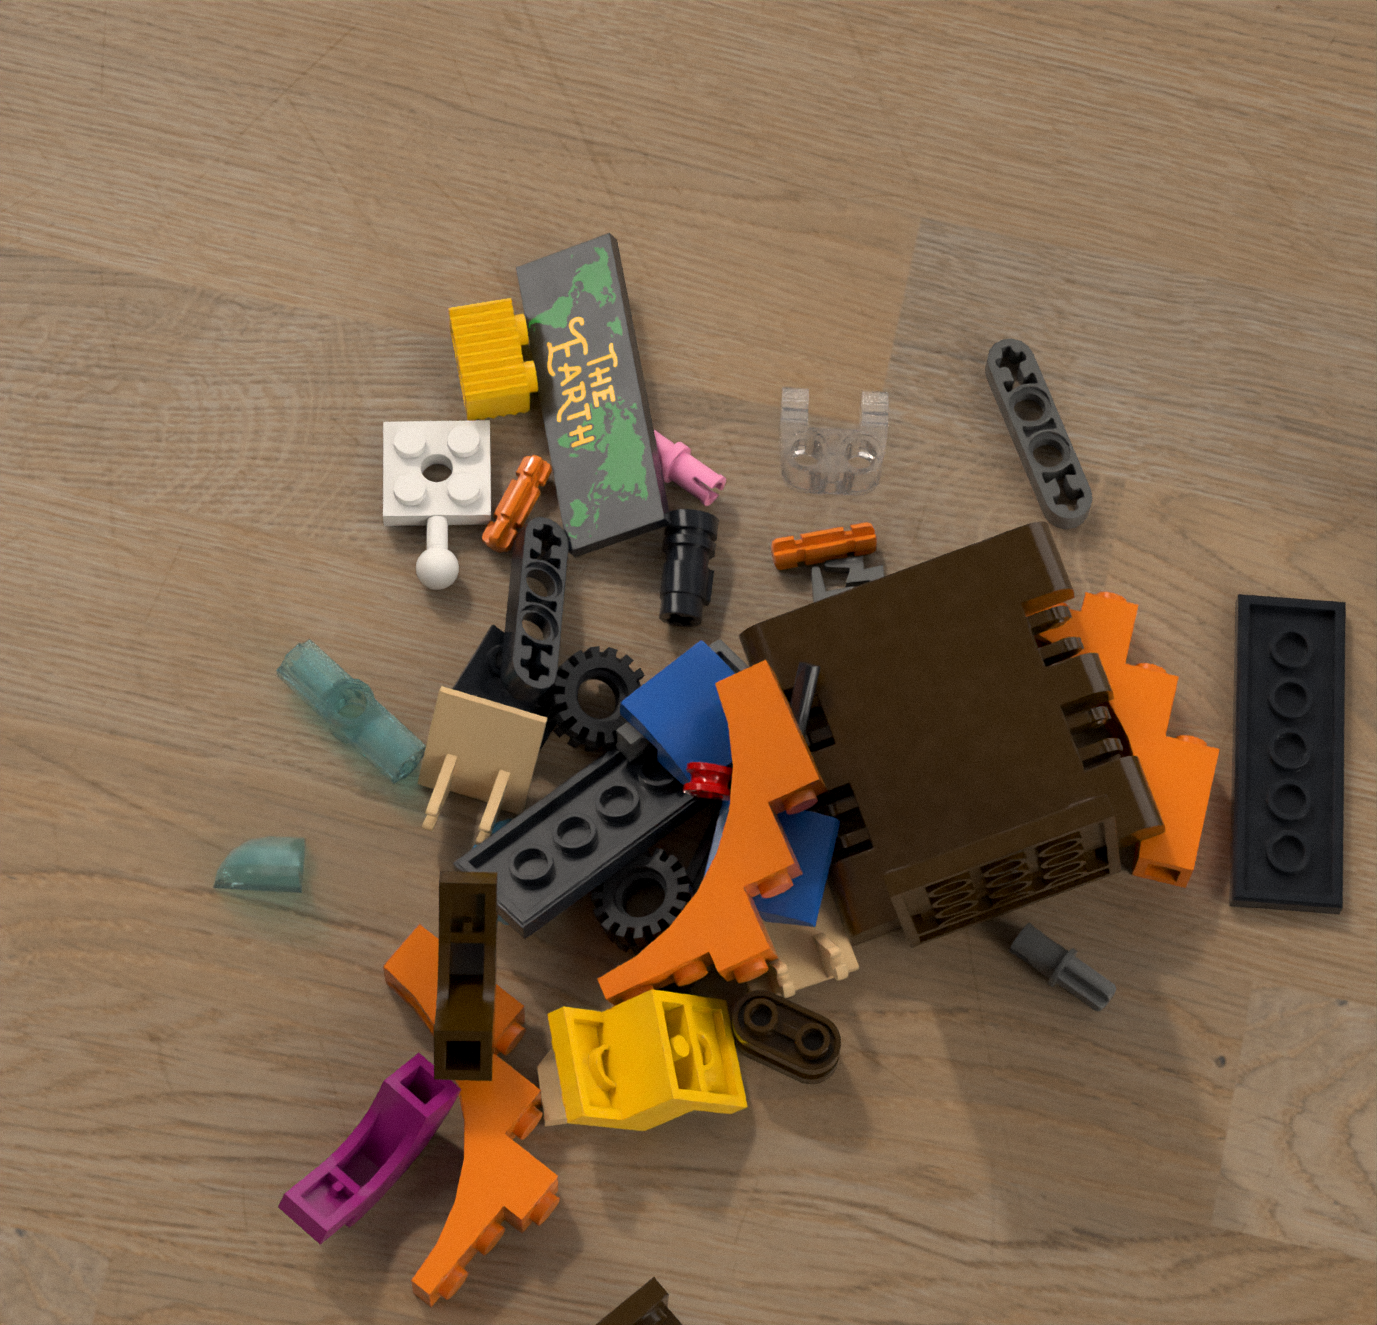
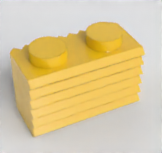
M511 298L448 308L449 328L467 421L485 420L488 417L494 419L497 416L505 417L508 414L516 415L519 412L526 413L530 411V393L538 392V382L534 361H523L521 346L529 345L524 313L514 315Z

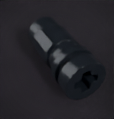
M677 509L670 511L672 524L665 526L664 530L666 537L663 538L662 551L667 557L663 565L659 619L664 623L674 626L694 627L702 622L703 605L708 606L711 602L714 570H710L708 564L709 560L715 557L716 544L714 542L717 540L719 519L708 512L700 510Z

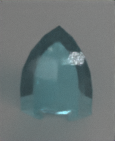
M266 836L245 841L232 849L220 864L213 888L302 893L306 839L304 837Z

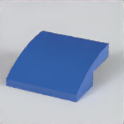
M700 640L620 702V715L658 749L657 761L683 785L691 780V774L686 771L687 763L703 762L733 767L728 722L715 683L735 673L703 640Z
M730 800L722 802L704 877L717 853L729 812ZM785 810L778 813L777 816L803 874L792 879L793 886L779 895L762 898L761 894L752 898L761 919L765 922L815 927L840 821L834 817L806 810L790 815Z

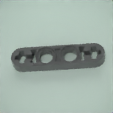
M1012 338L1002 339L989 350L985 366L986 379L1043 515L1049 523L1057 528H1076L1083 524L1088 517L1093 499L1091 488L1033 352L1028 345L1020 340ZM1008 357L1012 364L1019 363L1017 380L1020 386L1013 390L1014 379L1010 370L1007 367L1000 368L1002 358ZM1022 400L1035 401L1043 409V415L1036 421H1025L1017 416L1014 406ZM1040 446H1053L1059 450L1063 460L1055 467H1045L1037 463L1033 452ZM1063 477L1065 478L1062 487L1069 500L1078 499L1074 511H1069L1065 504L1056 505L1060 495L1057 481Z

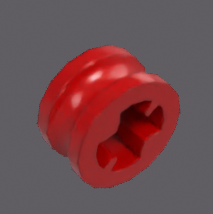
M703 762L687 763L686 771L691 774V780L689 783L684 784V793L705 799L730 800L731 790L729 789V782L732 780V768Z

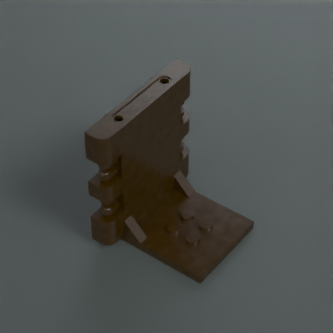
M1033 522L759 622L747 628L739 635L749 667L766 660L774 671L788 703L791 700L799 662L821 666L815 690L817 694L814 695L809 718L825 713L829 725L806 733L804 739L827 791L817 795V803L806 809V811L828 804L816 813L834 817L839 821L862 814L866 827L838 836L832 857L847 855L872 845L874 847L830 865L827 876L828 886L851 946L903 928L911 948L1119 873L1121 868L1118 849L1165 832L1164 822L1138 756L1122 757L1085 770V767L1119 754L1123 750L1119 738H1106L1077 750L1072 736L1098 728L1111 718L1107 706L1091 708L1114 699L1113 691L1099 654L1086 653L1072 657L1084 649L1080 637H1066L1049 645L1037 647L1034 635L1058 628L1072 618L1068 606H1052L1075 598L1073 587L1047 522Z

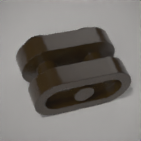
M766 990L749 992L736 1003L732 1016V1032L735 1046L744 1056L805 1084H818L833 1075L839 1062L841 1036L831 1020Z

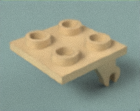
M441 686L417 782L418 785L434 789L425 812L427 816L423 822L422 829L434 831L450 791L488 802L478 829L480 832L475 845L480 844L491 836L501 810L518 815L523 813L548 718Z
M827 881L815 927L765 922L762 919L779 958L767 963L769 970L766 973L745 983L748 992L766 990L783 998L794 996L796 990L832 978L839 981L848 978V973L859 969Z

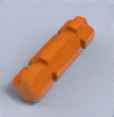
M532 455L523 458L516 471L518 480H511L493 514L496 521H489L482 534V542L495 552L501 553L511 550L515 537L518 535L516 528L522 529L541 493L538 486L544 487L552 473L551 465L541 457Z
M864 522L850 525L851 530L844 531L843 527L800 534L801 539L794 540L793 536L776 538L772 541L771 545L773 562L777 569L784 570L798 567L797 562L804 561L805 565L823 563L826 560L846 558L847 553L853 552L854 556L872 554L876 551L877 546L875 530L871 523Z

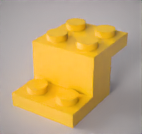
M651 989L602 1012L563 1006L547 1014L567 1123L646 1131L693 1110L733 1114L748 1107L726 1000Z

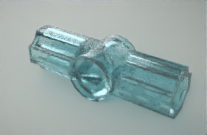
M311 639L304 643H298L285 655L282 664L276 670L278 678L329 724L330 731L335 738L344 743H350L393 784L401 779H405L418 767L419 762L424 757L426 745L374 698V693L368 684L359 679H353ZM349 704H357L365 708L363 714L356 718H344L338 714L341 708Z

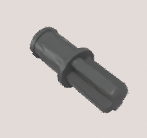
M1030 922L1021 930L1010 947L1009 952L1016 955L1049 979L1047 983L1049 986L1054 987L1057 983L1095 1011L1103 1010L1116 992L1115 984L1075 957L1078 952L1074 948L1070 951L1066 950L1044 935Z

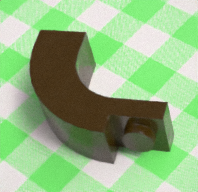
M440 871L438 982L434 1025V1080L492 1081L497 976L498 872Z

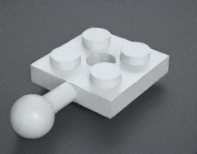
M490 420L383 422L384 526L427 525V550L417 560L416 574L424 586L434 590L445 589L455 582L459 573L458 560L448 550V525H488L489 521H491ZM433 464L445 465L452 471L449 478L441 482L429 481L422 475L423 471Z

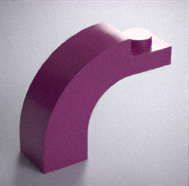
M417 1053L383 1081L372 1105L353 1132L324 1162L284 1193L278 1208L320 1245L343 1225L350 1228L385 1195L419 1156L443 1123L461 1088L451 1080H434V1065L423 1055Z

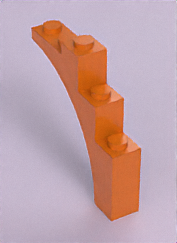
M1085 592L1080 611L1069 608L1072 615L1069 621L1058 628L1034 635L1037 647L1040 648L1066 637H1080L1084 649L1072 657L1086 653L1099 654L1111 685L1114 699L1091 708L1107 706L1111 718L1104 723V726L1111 738H1119L1123 750L1120 752L1121 758L1138 756L1165 825L1164 833L1135 843L1132 875L1186 888L1195 866L1220 749L1207 746L1204 740L1194 736L1180 735L1175 738L1166 736L1179 676L1167 674L1166 670L1162 667L1150 663H1139L1135 666L1126 664L1139 605L1129 603L1121 595L1111 592H1099L1097 594ZM1062 602V603L1057 604V605H1054V606H1052V607L1068 606V605H1067L1066 603Z
M766 660L715 683L728 722L733 763L730 806L719 847L697 892L670 927L637 956L597 979L605 999L614 1006L651 989L658 990L673 982H676L677 986L691 984L708 974L706 967L715 964L718 973L726 981L736 978L738 983L747 982L766 973L769 970L767 963L779 958L752 897L761 894L762 898L779 895L793 886L792 879L803 874L777 814L785 810L789 815L796 814L812 807L818 801L816 796L826 792L827 788L779 681Z
M419 924L384 964L383 969L385 983L418 1014L434 1037L439 939ZM497 984L492 1081L454 1080L456 1085L461 1088L459 1099L464 1119V1160L456 1198L438 1242L411 1280L413 1294L429 1307H432L440 1296L449 1300L459 1290L469 1274L464 1269L478 1251L485 1256L494 1248L506 1230L501 1225L504 1220L520 1233H523L532 1221L540 1226L551 1215L560 1201V1198L555 1195L558 1191V1175L513 1141L516 1136L521 1140L525 1139L542 1118L543 1113L538 1110L542 1106L541 1090L497 1056L499 1052L505 1056L508 1055L518 1045L526 1032V1028L522 1026L525 1023L524 1005Z

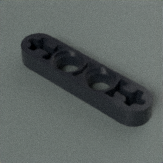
M544 517L533 518L515 537L513 543L500 672L501 682L507 692L512 697L529 703L537 701L556 680L569 548L568 537L564 530L556 522ZM541 549H543L546 553L539 560L537 558L541 554ZM526 578H535L540 581L547 590V597L534 593L529 588ZM522 621H531L536 624L543 633L544 640H537L529 636L523 628ZM530 658H534L529 663V670L523 668V666L529 661Z

